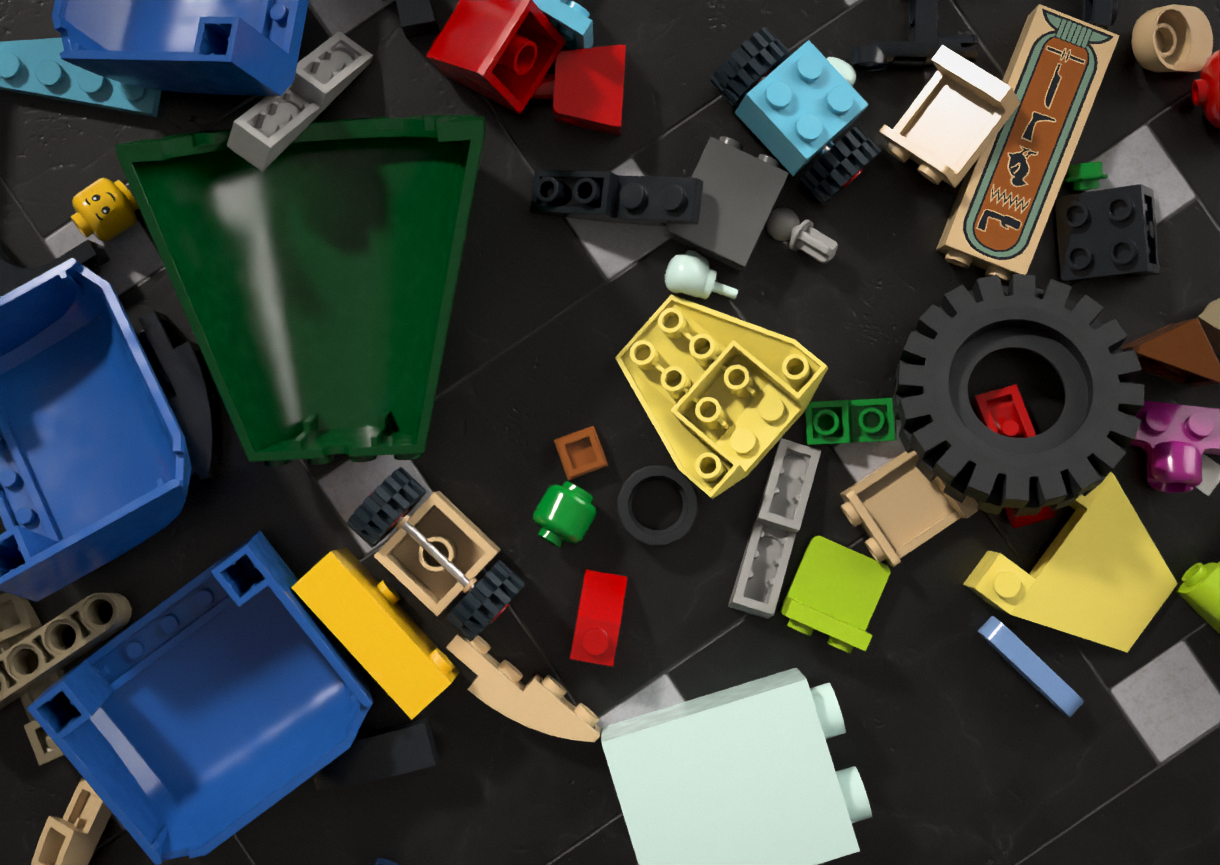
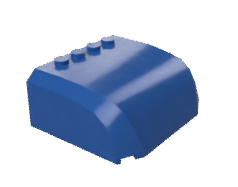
M55 0L52 20L54 29L61 33L64 51L60 53L61 59L99 76L128 85L163 91L281 96L294 82L309 0Z
M74 258L63 262L0 297V517L6 529V532L0 534V591L38 602L114 560L168 526L182 511L192 471L185 436L114 287Z
M260 530L50 685L26 708L155 865L162 864L164 860L189 856V858L205 856L348 750L373 703L369 684L357 659L291 588L299 581Z

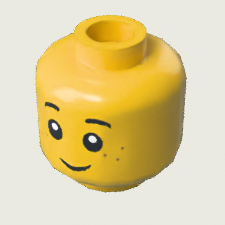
M100 178L73 197L72 204L76 213L70 218L85 238L93 234L98 240L109 242L135 224L137 219L135 211L139 206L133 195L120 180L113 183L107 178Z

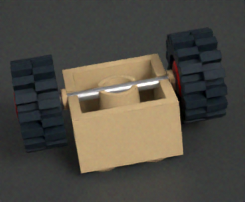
M399 467L381 485L374 489L363 501L362 505L354 511V514L350 516L346 524L371 548L381 542L394 528L398 530L374 557L436 616H439L462 591L464 593L469 591L445 618L471 642L506 609L510 600L520 591L525 583L499 560L475 585L478 581L475 577L501 549L440 491L433 492L410 517L408 513L419 503L427 490L402 467Z

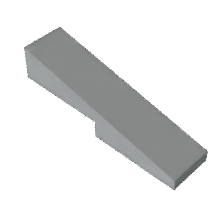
M338 31L297 63L294 82L281 96H266L234 121L227 147L263 172L371 63L373 55Z
M783 438L779 440L728 607L766 619L774 615L796 533L801 527L822 450Z

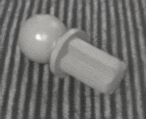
M786 207L776 208L770 213L766 221V229L773 239L778 241L790 240L789 248L791 250H801L821 263H827L835 256L838 247L837 242L813 228L812 221L807 219L800 224L797 214L792 209Z

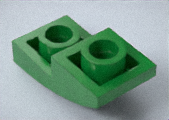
M893 398L809 402L805 410L807 445L897 441L896 420H894L892 404Z

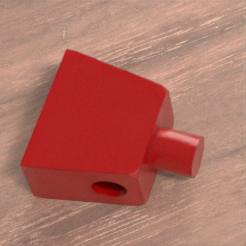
M626 45L560 51L556 57L555 74L546 73L531 98L553 100L554 121L621 136Z

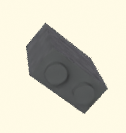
M721 136L719 140L710 137L691 177L704 181L699 224L670 223L665 236L742 272L789 173L781 169L783 166L781 162L770 156L759 154L758 158L743 152L744 146L734 139L726 136Z

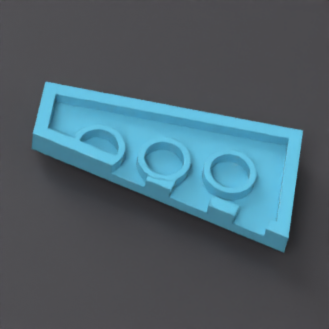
M62 38L0 42V90L157 118L162 90L124 84L64 61L60 57V53L64 51Z

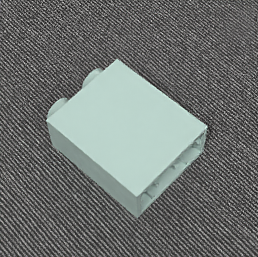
M793 668L602 727V747L638 864L817 865L859 852L860 849L852 823L871 818L872 812L856 766L835 772L826 739L844 734L846 729L831 684L825 683L809 688L805 676L797 668Z

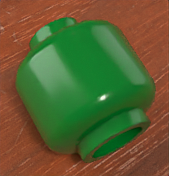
M565 481L562 486L551 485L533 513L534 522L541 528L538 536L560 548L563 541L572 545L578 544L596 516V509L591 504L594 498L583 489L568 481Z

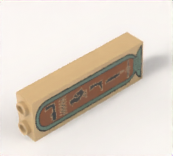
M1040 4L1028 15L1002 82L1012 87L1020 105L964 177L936 251L946 254L945 260L963 268H969L972 264L986 270V277L998 275L1000 282L1004 284H1009L1013 274H1027L1120 35Z

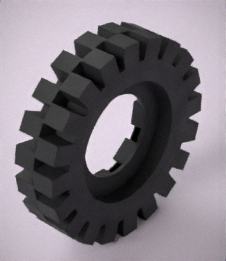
M1013 274L1009 285L1002 286L998 275L979 278L976 280L972 291L968 292L962 284L944 294L941 305L937 307L932 304L919 318L916 330L910 332L893 384L896 387L892 399L894 420H900L902 424L898 435L906 452L915 451L919 456L916 467L930 482L937 476L946 483L943 493L960 503H963L966 496L979 500L977 510L999 515L1004 507L1013 508L1014 516L1037 515L1042 507L1049 506L1053 512L1073 504L1081 494L1084 496L1088 495L1103 482L1127 453L1125 450L1134 441L1141 420L1136 418V415L1144 406V385L1135 384L1134 382L1142 369L1135 350L1122 351L1121 345L1128 336L1118 322L1113 319L1103 325L1097 318L1104 307L1087 295L1078 304L1068 300L1067 298L1072 288L1069 285L1051 279L1045 290L1035 288L1036 275ZM1021 349L1035 353L1048 361L1059 374L1065 391L1064 408L1057 422L1045 432L1027 438L1007 437L985 426L973 412L968 399L970 374L983 358L999 350Z

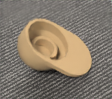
M1172 4L1148 10L1137 19L1132 31V50L1137 62L1146 70L1153 72H1197L1202 69L1205 61L1212 54V29L1206 15L1197 7Z

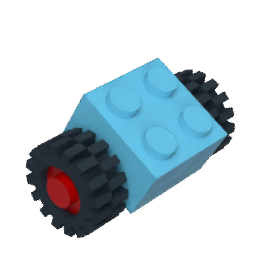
M763 27L759 32L754 33L749 40L742 43L741 47L735 50L730 55L731 57L721 64V68L713 74L710 83L732 107L740 104L735 114L792 176L799 172L816 155L822 157L800 180L824 205L842 188H846L863 172V169L881 152L858 125L835 145L832 142L858 118L869 104L809 40L791 56H788L790 51L768 27Z

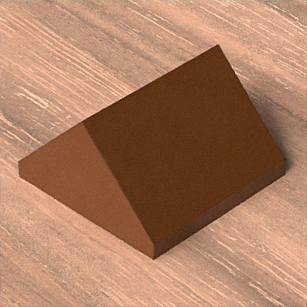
M1198 318L1166 325L1121 347L1123 352L1135 350L1142 371L1187 387L1220 383V363Z

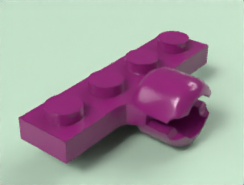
M1144 401L1143 408L1136 415V418L1140 419L1141 423L1135 439L1130 445L1143 448L1147 455V482L1153 489L1161 492L1180 493L1192 491L1202 482V454L1220 455V409Z

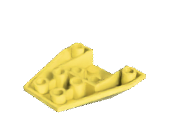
M672 294L615 357L678 469L712 499L751 473L805 412L828 370L826 364L795 339Z

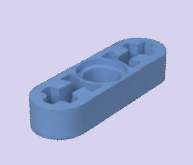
M991 616L977 631L995 651L1065 716L1070 718L1084 703L1083 699L997 618Z

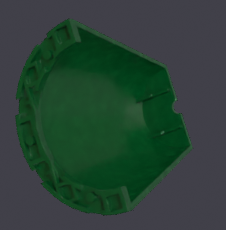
M449 114L412 115L411 117L402 118L386 116L312 121L263 172L227 147L231 129L164 136V139H143L115 144L117 158L249 462L264 461L265 466L276 467L289 464L293 459H307V462L313 465L325 464L334 460V454H348L352 462L372 461L377 458V455H394L396 460H412L420 457V453H424L426 449L486 134L485 117Z

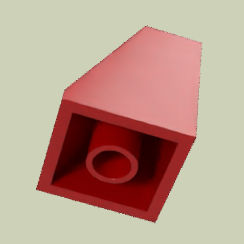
M459 0L455 11L441 33L435 38L426 57L445 76L521 114L566 41L533 0Z

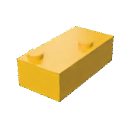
M347 547L330 551L291 587L411 720L442 693L459 674L460 671L397 603L401 598L396 590L385 580L379 583Z

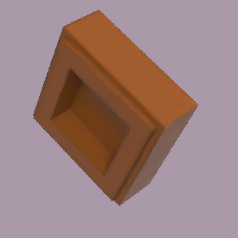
M594 426L554 440L568 480L608 466Z

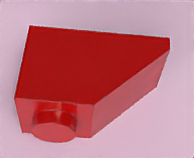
M585 570L570 659L613 666L628 576Z

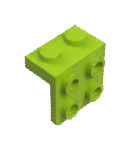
M814 536L807 546L779 611L784 616L790 618L787 626L811 636L813 630L816 629L829 635L827 643L851 654L853 647L866 651L873 636L866 629L890 576V569L881 562L878 563L872 558L822 536Z

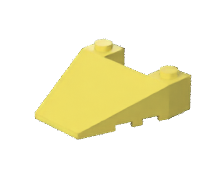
M1110 472L1103 482L1088 495H1079L1073 504L1070 505L1075 509V512L1029 574L1001 553L988 550L963 585L999 611L1128 653L1178 583L1116 477Z

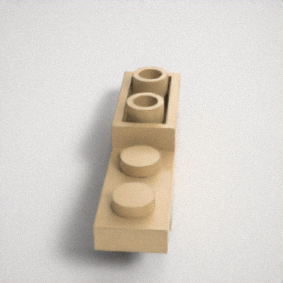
M459 632L446 647L478 675L467 690L504 716L528 728L569 740L595 742L600 737L601 728L596 725L599 718L584 704L580 703L575 707L564 697L567 690L552 676L547 675L543 679L536 673L524 685L520 681L523 677L522 673L504 659L499 663L487 653L491 647L479 635L470 642Z
M84 778L80 779L63 818L48 817L31 865H88L112 812Z

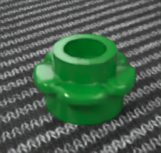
M1103 162L1069 165L1067 169L1068 178L1065 179V182L1073 183V191L1100 188L1099 180L1107 179L1108 174H1103Z

